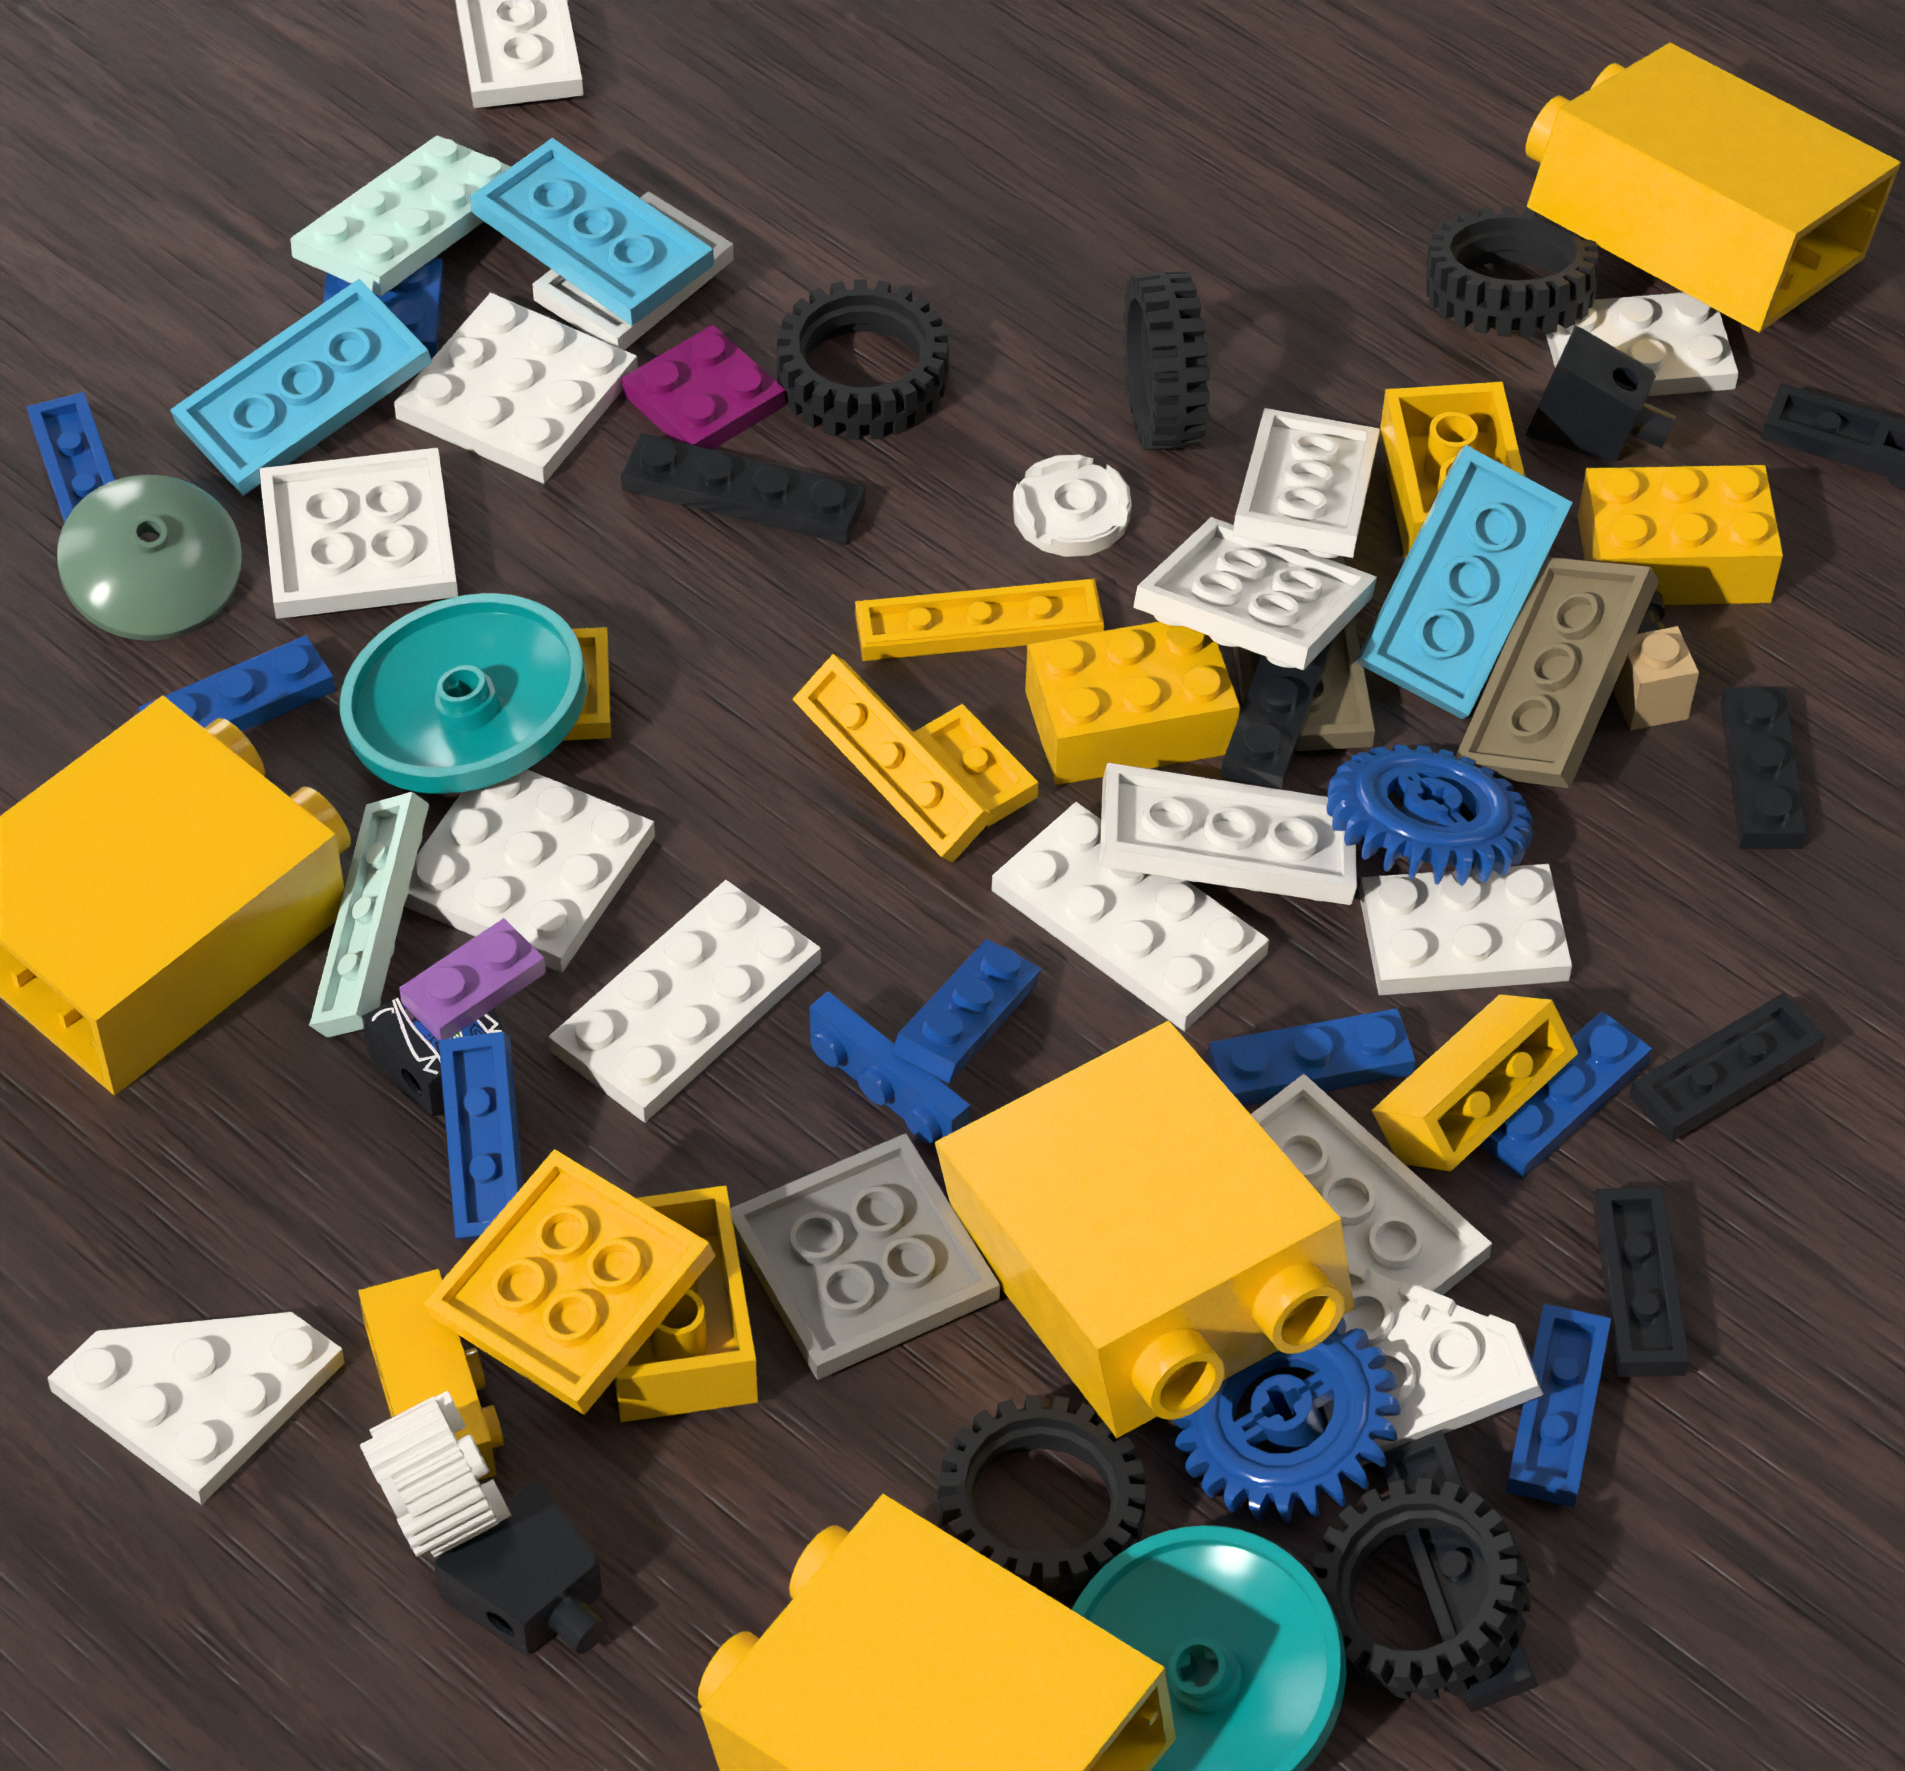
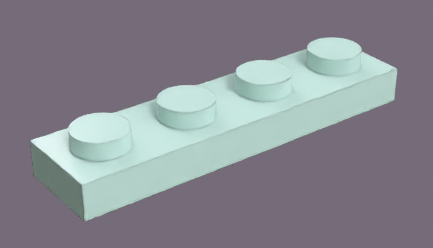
M413 792L366 804L309 1025L327 1038L363 1029L362 1015L381 1005V996L390 960L394 953L404 903L408 897V887L417 851L422 841V831L429 807L427 802Z

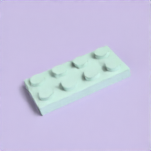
M437 135L291 237L292 257L351 284L360 279L374 294L382 296L484 222L472 213L470 196L511 166Z

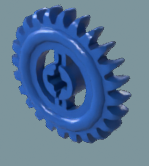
M1393 745L1392 751L1385 747L1372 748L1370 753L1360 752L1352 756L1351 761H1346L1338 766L1336 775L1330 779L1327 792V814L1333 817L1332 828L1334 831H1345L1344 842L1346 846L1360 843L1364 835H1366L1362 847L1363 860L1374 856L1379 847H1384L1387 849L1384 859L1385 871H1389L1399 857L1405 856L1408 857L1409 879L1412 880L1415 878L1421 865L1427 862L1433 867V878L1436 885L1442 881L1447 865H1452L1455 868V878L1461 886L1467 882L1472 864L1474 865L1475 876L1483 883L1489 880L1492 871L1504 876L1511 864L1518 865L1521 862L1524 852L1530 845L1533 835L1531 828L1533 817L1526 808L1527 803L1522 795L1518 792H1513L1514 786L1506 779H1495L1496 772L1488 767L1478 768L1474 766L1475 760L1466 756L1457 759L1454 758L1451 751L1441 749L1438 753H1434L1430 747L1420 745L1417 746L1416 750H1410L1406 745ZM1395 792L1403 799L1401 811L1397 810L1389 800L1388 795ZM1462 803L1472 812L1474 820L1468 822L1459 814Z
M1342 1316L1335 1330L1320 1344L1296 1354H1287L1279 1350L1223 1380L1212 1399L1196 1412L1183 1418L1173 1419L1177 1427L1185 1429L1177 1436L1175 1445L1182 1454H1190L1185 1465L1188 1474L1195 1479L1204 1475L1202 1488L1207 1497L1215 1498L1225 1488V1505L1231 1513H1236L1245 1498L1249 1496L1250 1511L1258 1522L1264 1520L1267 1507L1272 1501L1276 1503L1282 1520L1286 1524H1290L1293 1507L1297 1500L1303 1501L1307 1510L1315 1519L1320 1517L1319 1494L1323 1492L1332 1497L1339 1506L1345 1507L1346 1497L1341 1481L1345 1478L1357 1483L1363 1489H1368L1369 1481L1360 1463L1363 1460L1380 1467L1386 1466L1387 1461L1384 1452L1374 1442V1439L1389 1442L1397 1440L1395 1427L1383 1417L1399 1415L1401 1406L1397 1398L1386 1393L1396 1389L1397 1380L1391 1371L1380 1369L1386 1363L1384 1351L1378 1347L1366 1348L1369 1339L1364 1329L1355 1328L1346 1332V1322ZM1280 1367H1301L1315 1373L1304 1381L1290 1374H1278L1265 1379L1257 1386L1251 1398L1252 1412L1236 1421L1237 1405L1245 1389L1261 1374ZM1334 1399L1333 1416L1323 1433L1324 1422L1318 1408ZM1292 1413L1294 1417L1288 1421H1284L1282 1417L1286 1414ZM1265 1440L1275 1453H1267L1254 1448V1446Z

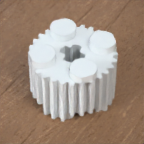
M448 1391L436 1397L433 1396L369 1429L373 1438L360 1444L364 1456L396 1514L397 1521L416 1557L430 1550L435 1558L498 1525L500 1521L511 1516L494 1480L492 1479L482 1485L478 1478L488 1474L490 1471L472 1435L468 1434L457 1439L455 1433L465 1428L466 1425Z

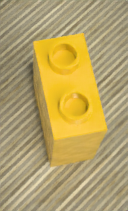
M1668 43L1627 68L1617 63L1610 64L1597 77L1591 89L1570 101L1559 95L1552 98L1544 106L1534 121L1526 141V156L1540 163L1527 207L1579 236L1595 241L1603 249L1760 333L1865 258L1901 162L1672 43Z
M162 695L0 816V997L110 1093L116 1096L336 922L345 889L339 855L351 845L348 828L332 804L316 790L304 786L291 796H288L265 778L264 765L257 750L244 733L226 719L217 718L203 728Z
M1169 1020L935 1142L950 1205L997 1279L1000 1288L1116 1438L1157 1416L1172 1420L1183 1418L1196 1412L1212 1399L1223 1380L1278 1350L1287 1354H1296L1315 1347L1335 1330L1344 1314L1355 1309L1341 1218Z
M885 1494L879 1497L851 1532L838 1525H833L821 1531L809 1543L800 1556L791 1577L789 1591L793 1600L761 1638L748 1631H743L727 1640L707 1666L698 1691V1701L701 1705L699 1710L720 1771H1151L1176 1739L1165 1667Z

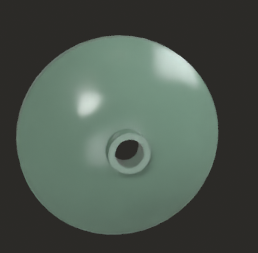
M162 475L124 477L111 481L89 493L76 505L66 519L60 533L57 548L60 580L66 595L75 608L90 622L109 633L142 641L176 638L210 622L224 609L233 596L238 585L242 566L240 538L231 517L223 506L201 488L184 480ZM143 533H155L159 538L153 542H145L139 536Z

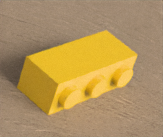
M1499 994L1371 1111L1394 1155L1403 1164L1452 1171L1578 1054V1051L1552 1000Z
M439 1269L358 1290L365 1329L391 1418L433 1396L436 1397L448 1391L466 1425L465 1428L455 1433L457 1439L471 1434L490 1472L478 1478V1480L495 1476L493 1448L503 1446L504 1441L494 1405L481 1408L476 1390L486 1388V1382L477 1349L475 1347L463 1350L459 1335L431 1318L422 1304L442 1281Z

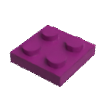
M713 324L621 378L622 394L671 440L711 450L786 406L785 389Z

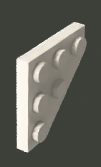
M1347 1258L1355 1309L1343 1315L1346 1322V1332L1355 1328L1364 1329L1369 1339L1366 1348L1378 1347L1384 1351L1386 1363L1380 1369L1391 1371L1397 1380L1396 1389L1386 1393L1397 1398L1401 1406V1412L1397 1416H1385L1383 1418L1393 1424L1398 1438L1395 1442L1374 1439V1442L1383 1452L1441 1429L1445 1434L1544 1395L1522 1336L1515 1324L1491 1314L1489 1317L1483 1316L1456 1305L1453 1299L1405 1280L1400 1283L1370 1271L1367 1265ZM1334 1399L1323 1405L1328 1421L1333 1416ZM1362 1460L1360 1465L1363 1466L1371 1462Z
M293 1312L96 1331L48 1377V1382L52 1393L199 1504L203 1505L345 1361L341 1347Z

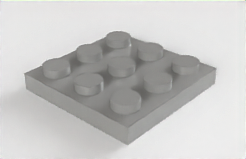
M906 1133L730 1208L736 1242L817 1380L999 1300L1000 1284Z

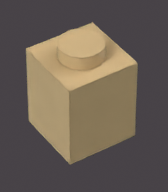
M1678 626L1636 634L1612 690L1630 731L1687 720L1689 718L1699 671Z

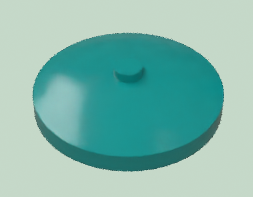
M481 593L452 597L421 607L405 615L381 631L367 644L351 665L344 680L340 696L341 722L358 760L367 770L381 780L402 789L423 793L446 794L476 790L502 782L527 770L552 752L563 741L577 722L584 707L588 691V671L575 633L568 623L550 608L527 598L507 594Z
M1222 1526L1183 1527L1153 1535L1132 1545L1107 1563L1091 1579L1072 1608V1611L1165 1667L1176 1739L1151 1771H1305L1322 1750L1334 1728L1341 1709L1346 1682V1654L1338 1620L1328 1599L1304 1566L1288 1552L1258 1535Z

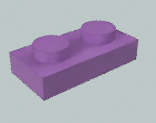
M503 918L399 987L401 1002L438 1040L450 1039L546 973L545 958Z

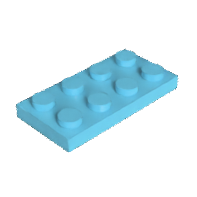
M551 138L470 196L473 214L631 326L714 266L713 248L554 138Z
M358 279L177 404L170 411L179 428L236 490L244 496L261 484L259 468L288 465L432 364L428 349Z
M1465 445L1459 450L1355 663L1460 719L1469 716L1573 502Z

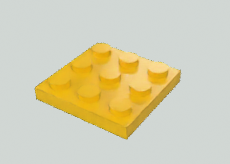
M554 1149L422 1304L431 1318L585 1415L716 1256L708 1241Z

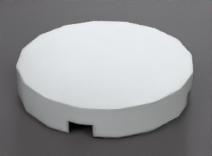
M1058 455L1035 463L1025 472V478L1020 482L1019 486L1017 483L1013 492L1014 522L1025 540L1042 551L1064 557L1089 556L1110 548L1124 535L1131 519L1130 488L1121 474L1109 465H1107V469L1094 465L1093 458L1082 455Z

